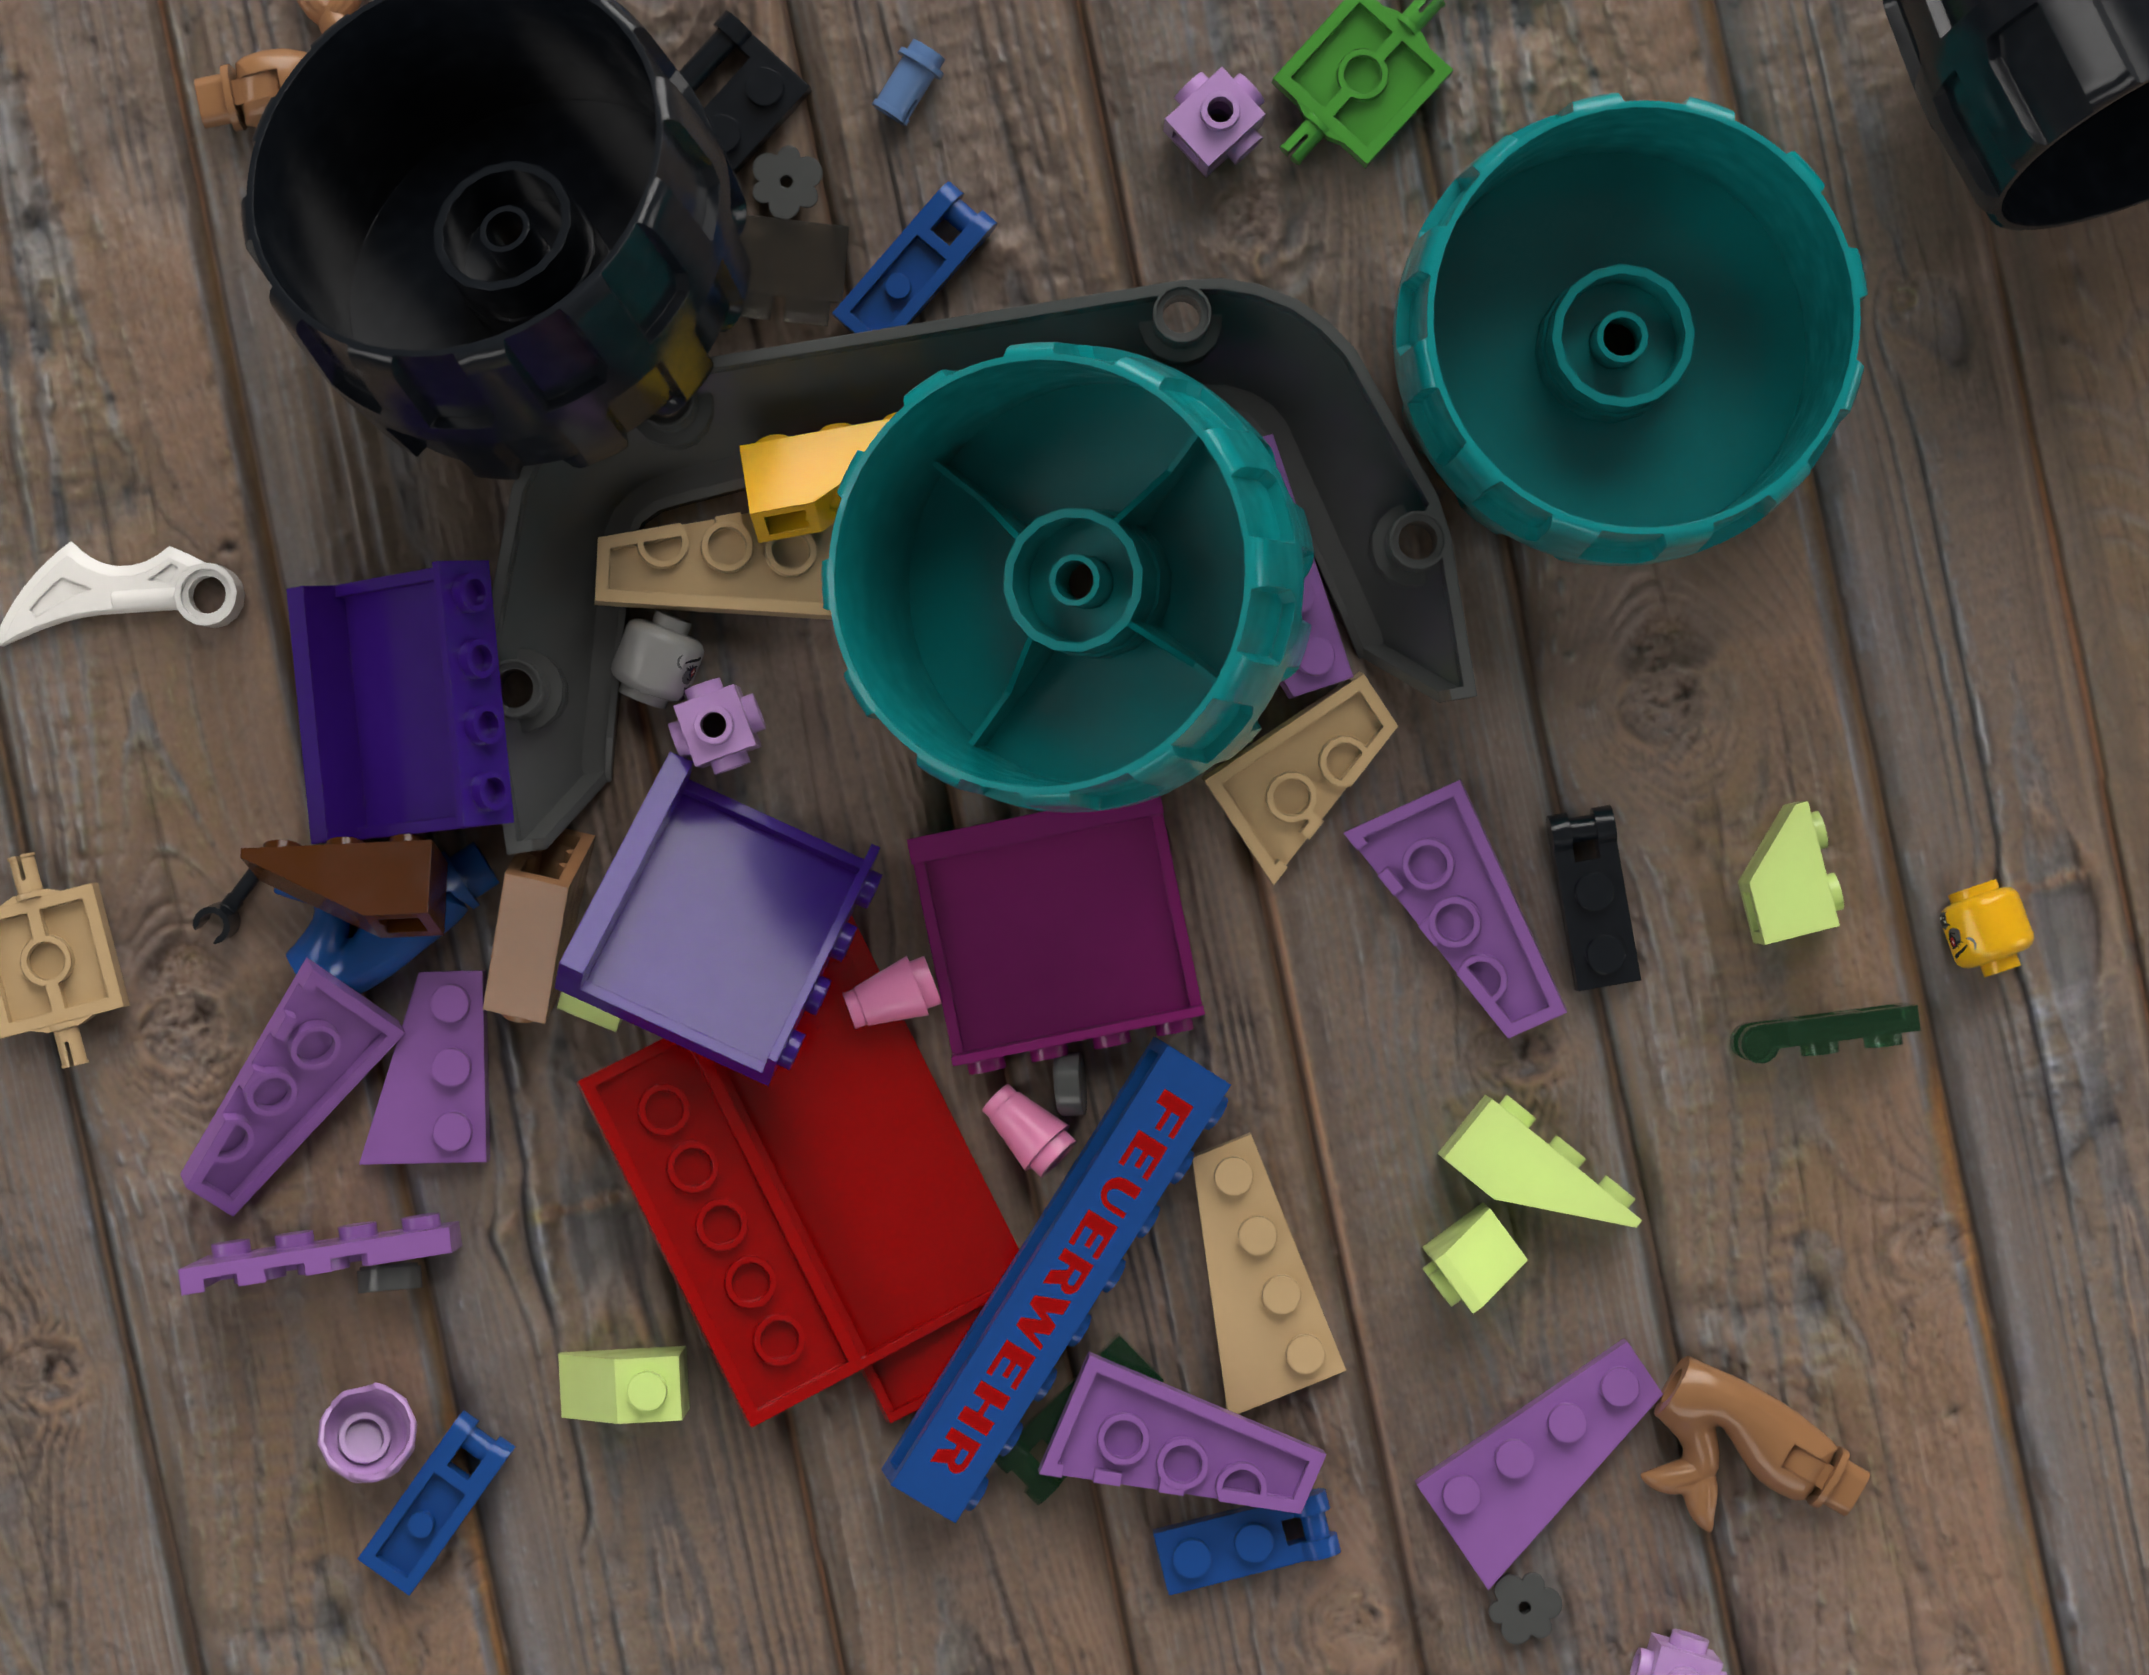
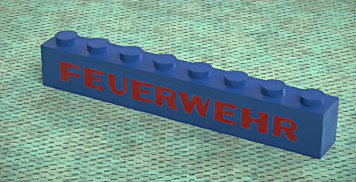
M1156 1037L1152 1038L881 1468L891 1486L954 1523L957 1522L964 1509L971 1511L977 1506L988 1486L989 1479L986 1477V1474L998 1455L1006 1456L1017 1443L1023 1429V1423L1020 1420L1032 1401H1041L1051 1389L1057 1376V1369L1054 1366L1067 1345L1069 1347L1076 1346L1085 1335L1092 1318L1088 1312L1101 1291L1108 1293L1119 1281L1126 1265L1123 1256L1135 1237L1143 1238L1154 1225L1160 1211V1206L1157 1205L1160 1197L1169 1183H1178L1188 1171L1194 1158V1152L1191 1151V1148L1203 1129H1212L1222 1117L1228 1104V1098L1225 1094L1231 1084Z

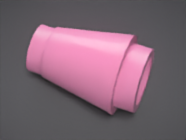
M905 956L858 984L854 989L842 993L855 1029L865 1025L871 1026L928 1016L927 1009L942 1004L924 956L911 961Z
M1010 1084L1003 1086L982 1109L990 1118V1122L1023 1169L1028 1171L1032 1168L1041 1178L1055 1168L1077 1142L1067 1132L1070 1125L1021 1092H1017Z

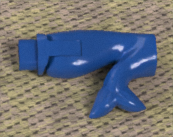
M475 842L467 845L452 856H449L445 850L441 852L448 862L444 934L464 917L468 911L466 904L474 910L480 906L477 898L500 884V881ZM274 888V892L278 895L306 903L281 890ZM314 907L313 919L309 926L285 954L295 974L298 973L307 957L362 994L399 971L442 935L380 938L359 928L353 937L349 938L350 923Z

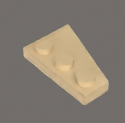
M1359 671L1353 675V678L1347 679L1237 753L1234 757L1204 775L1202 780L1269 881L1275 885L1288 868L1286 866L1306 839H1311L1324 822L1322 820L1346 788L1354 784L1397 729L1398 725L1365 674Z

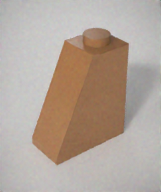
M565 828L546 850L515 854L504 875L483 1010L499 1013L505 1019L516 1023L538 1022L546 1024L560 994V991L554 988L558 966L573 937L596 835Z

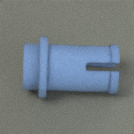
M915 39L911 41L908 48L900 47L897 53L902 57L877 99L875 98L872 102L876 109L904 126H907L910 116L933 79L940 80L944 75L940 68L945 58Z

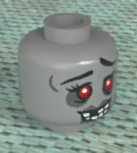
M656 609L652 620L646 618H633L625 627L611 663L613 676L621 682L618 691L632 699L661 709H666L668 701L684 700L686 698L684 690L692 686L704 656L702 644L699 640L688 634L692 623Z

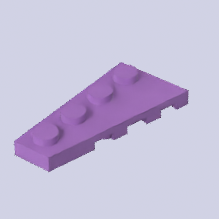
M1461 779L1344 832V835L1356 850L1360 851L1392 895L1397 897L1417 922L1421 931L1433 946L1437 947L1457 972V976L1508 1039L1567 1013V1008Z
M306 957L180 1173L185 1187L234 1217L405 1034L399 1020Z
M1088 1351L1039 1465L1038 1472L1040 1475L1059 1478H1062V1476L1093 1480V1483L1119 1487L1121 1484L1155 1489L1159 1493L1184 1496V1494L1215 1498L1219 1502L1301 1514L1324 1462L1326 1453L1320 1448Z

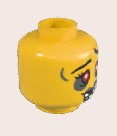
M1994 879L1948 895L1951 905L1945 907L1941 912L1940 923L1954 961L1958 966L1967 969L1980 966L1984 978L2021 966L2017 953L2028 949L2032 945L2034 933L2020 895L2015 889L2011 887L1999 888L1997 880Z

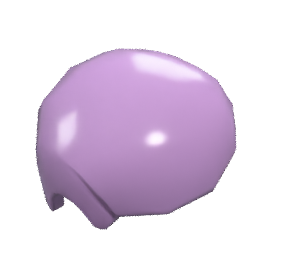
M374 1382L371 1385L345 1390L331 1402V1405L325 1410L319 1420L317 1444L331 1471L353 1483H374L388 1479L398 1473L413 1454L418 1424L405 1397L384 1384Z

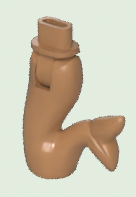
M363 0L296 1L307 17L318 25L320 32L323 34L346 14L351 15L357 11ZM285 48L262 50L239 59L235 63L236 70L230 64H224L220 66V74L194 79L199 111L205 129L232 124L236 132L246 130L248 127L256 128L271 97L276 96L287 77L308 52Z
M1690 1356L1684 1357L1675 1366L1661 1390L1663 1395L1656 1402L1654 1408L1655 1416L1679 1439L1683 1448L1682 1456L1677 1460L1645 1471L1640 1475L1650 1488L1658 1492L1670 1495L1682 1494L1691 1518L1699 1527L1709 1533L1713 1530L1718 1498L1716 1477L1720 1463V1449L1716 1429L1718 1426L1726 1432L1749 1470L1760 1482L1787 1498L1795 1501L1806 1500L1809 1505L1816 1509L1824 1504L1843 1516L1848 1515L1870 1478V1472L1849 1460L1850 1452L1847 1449L1836 1446L1824 1432L1801 1414L1758 1387Z

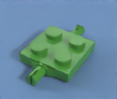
M1344 0L1272 79V84L1297 106L1304 119V122L1284 144L1279 146L1280 150L1288 156L1303 139H1306L1292 154L1290 159L1299 166L1303 159L1324 138L1327 141L1340 145L1366 169L1453 72V69L1429 48L1421 32L1437 12L1446 5L1444 0H1433L1423 12H1420V10L1430 0H1414L1402 14L1397 10L1383 6L1377 0Z

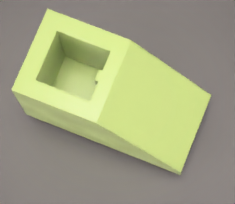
M1808 801L1793 802L1782 806L1738 881L1752 940L1755 944L1767 945L1840 926L1836 911L1844 909L1842 890L1835 873H1826L1821 849L1828 847L1826 827L1820 812H1811Z
M1483 1202L1422 1247L1432 1260L1422 1269L1443 1298L1446 1299L1451 1307L1462 1301L1473 1314L1481 1309L1528 1261L1492 1210Z

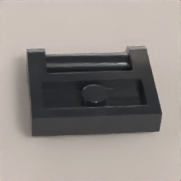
M726 10L713 24L717 29L714 34L679 72L695 92L735 47L748 58V61L704 108L716 129L736 175L806 99L812 90L801 77L754 36L737 17Z

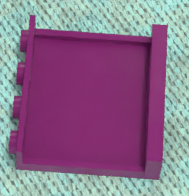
M1161 796L1123 808L1074 813L1043 811L906 839L911 864L914 866L952 1051L951 1060L953 1067L967 1064L969 1075L1006 1068L1004 1056L1027 1051L1030 1052L1031 1062L1049 1060L1066 1056L1069 1053L1067 1043L1092 1038L1094 1049L1117 1046L1132 1042L1130 1030L1155 1026L1157 1036L1176 1034L1194 1029L1192 1018L1205 1015L1165 826Z

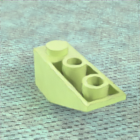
M1484 1095L1437 1153L1494 1200L1635 1228L1642 1221L1628 1209L1636 1200L1632 1195L1606 1175L1599 1184L1589 1178L1579 1169L1586 1158L1557 1135L1548 1144L1529 1128L1536 1118L1508 1095L1499 1104L1492 1098Z

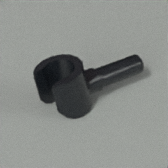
M250 869L247 870L231 893H228L222 902H217L201 909L194 917V930L203 927L210 919L212 913L222 919L224 924L223 931L213 944L231 938L239 930L241 918L238 911L243 906L244 900L259 882V879Z

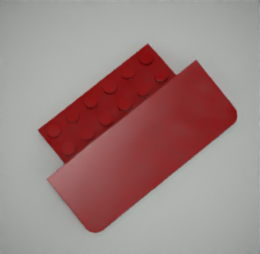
M851 914L848 923L858 927ZM857 928L843 961L840 962L830 958L822 976L832 980L817 1015L815 1016L805 1011L796 1028L797 1031L806 1034L791 1069L788 1070L778 1065L769 1086L664 1038L576 1082L750 1428L860 1370L887 1423L891 1424L919 1410L1019 1251L905 1020L871 1026L865 1025L855 1029L842 993L854 989L858 984L880 972L859 928Z

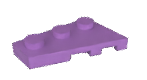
M486 970L422 971L418 973L402 1024L405 1034L396 1044L359 1165L488 1162L490 1160L487 1011L483 1010L487 985Z

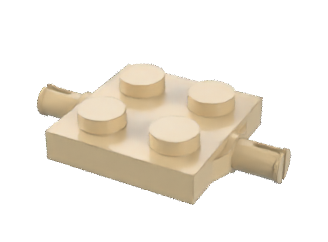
M35 852L10 857L7 860L10 863L18 895L11 897L0 906V1039L30 1031L53 1032L62 1069L88 1063L89 1059L86 1056L79 1025L85 1024L97 1014L130 1006L99 884L89 883L66 890L43 889Z

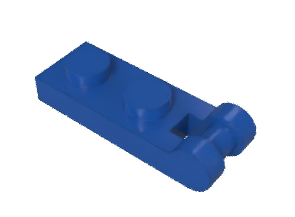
M948 181L937 191L832 312L833 317L852 333L912 324L971 254L986 241L998 223L984 210L977 214L961 200L964 193ZM944 219L960 232L950 246L933 232Z
M465 1410L455 1420L357 1559L408 1596L416 1589L516 1448V1446L502 1436L495 1440L476 1427L479 1420ZM461 1447L481 1461L472 1475H469L451 1462Z
M1312 1489L1301 1514L1243 1506L1153 1529L1168 1595L1304 1561H1318L1341 1553L1337 1532L1329 1530L1325 1514L1330 1509L1326 1489ZM1300 1518L1305 1537L1286 1541L1282 1521Z

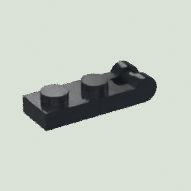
M1610 805L1593 807L1590 809V815L1568 818L1566 812L1548 815L1546 817L1547 832L1575 990L1584 991L1641 981L1612 807ZM1594 840L1597 858L1575 862L1573 843Z

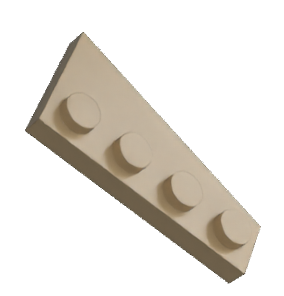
M741 512L689 524L682 525L681 523L598 537L594 605L832 620L831 610L823 608L821 574L822 561L829 558L834 524L822 532L759 543L750 513L741 514Z
M1249 1132L1195 1154L1192 1165L1226 1409L1240 1414L1346 1371L1251 1133Z

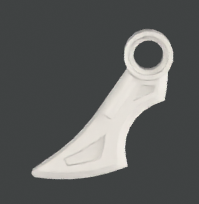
M70 541L32 576L16 597L0 625V646L5 647L40 630L64 622L110 614L178 610L185 619L193 624L219 628L230 624L238 617L244 606L245 592L242 582L231 570L218 564L206 563L171 546L145 562L128 566H114L91 558ZM213 577L220 580L223 584L226 596L221 608L207 614L197 608L193 596L199 582Z

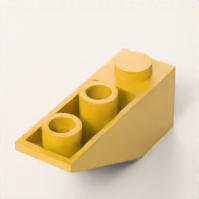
M897 412L887 415L883 420L856 425L833 423L817 432L795 436L773 434L760 438L756 443L740 445L749 513L758 542L762 543L822 532L834 524L841 501L837 490L857 450L865 451L878 432Z

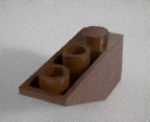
M398 834L392 836L389 842L365 843L353 837H334L328 839L325 845L302 846L290 840H270L265 842L263 847L241 848L240 858L259 881L380 938L444 935L448 862L433 840H428L416 834Z

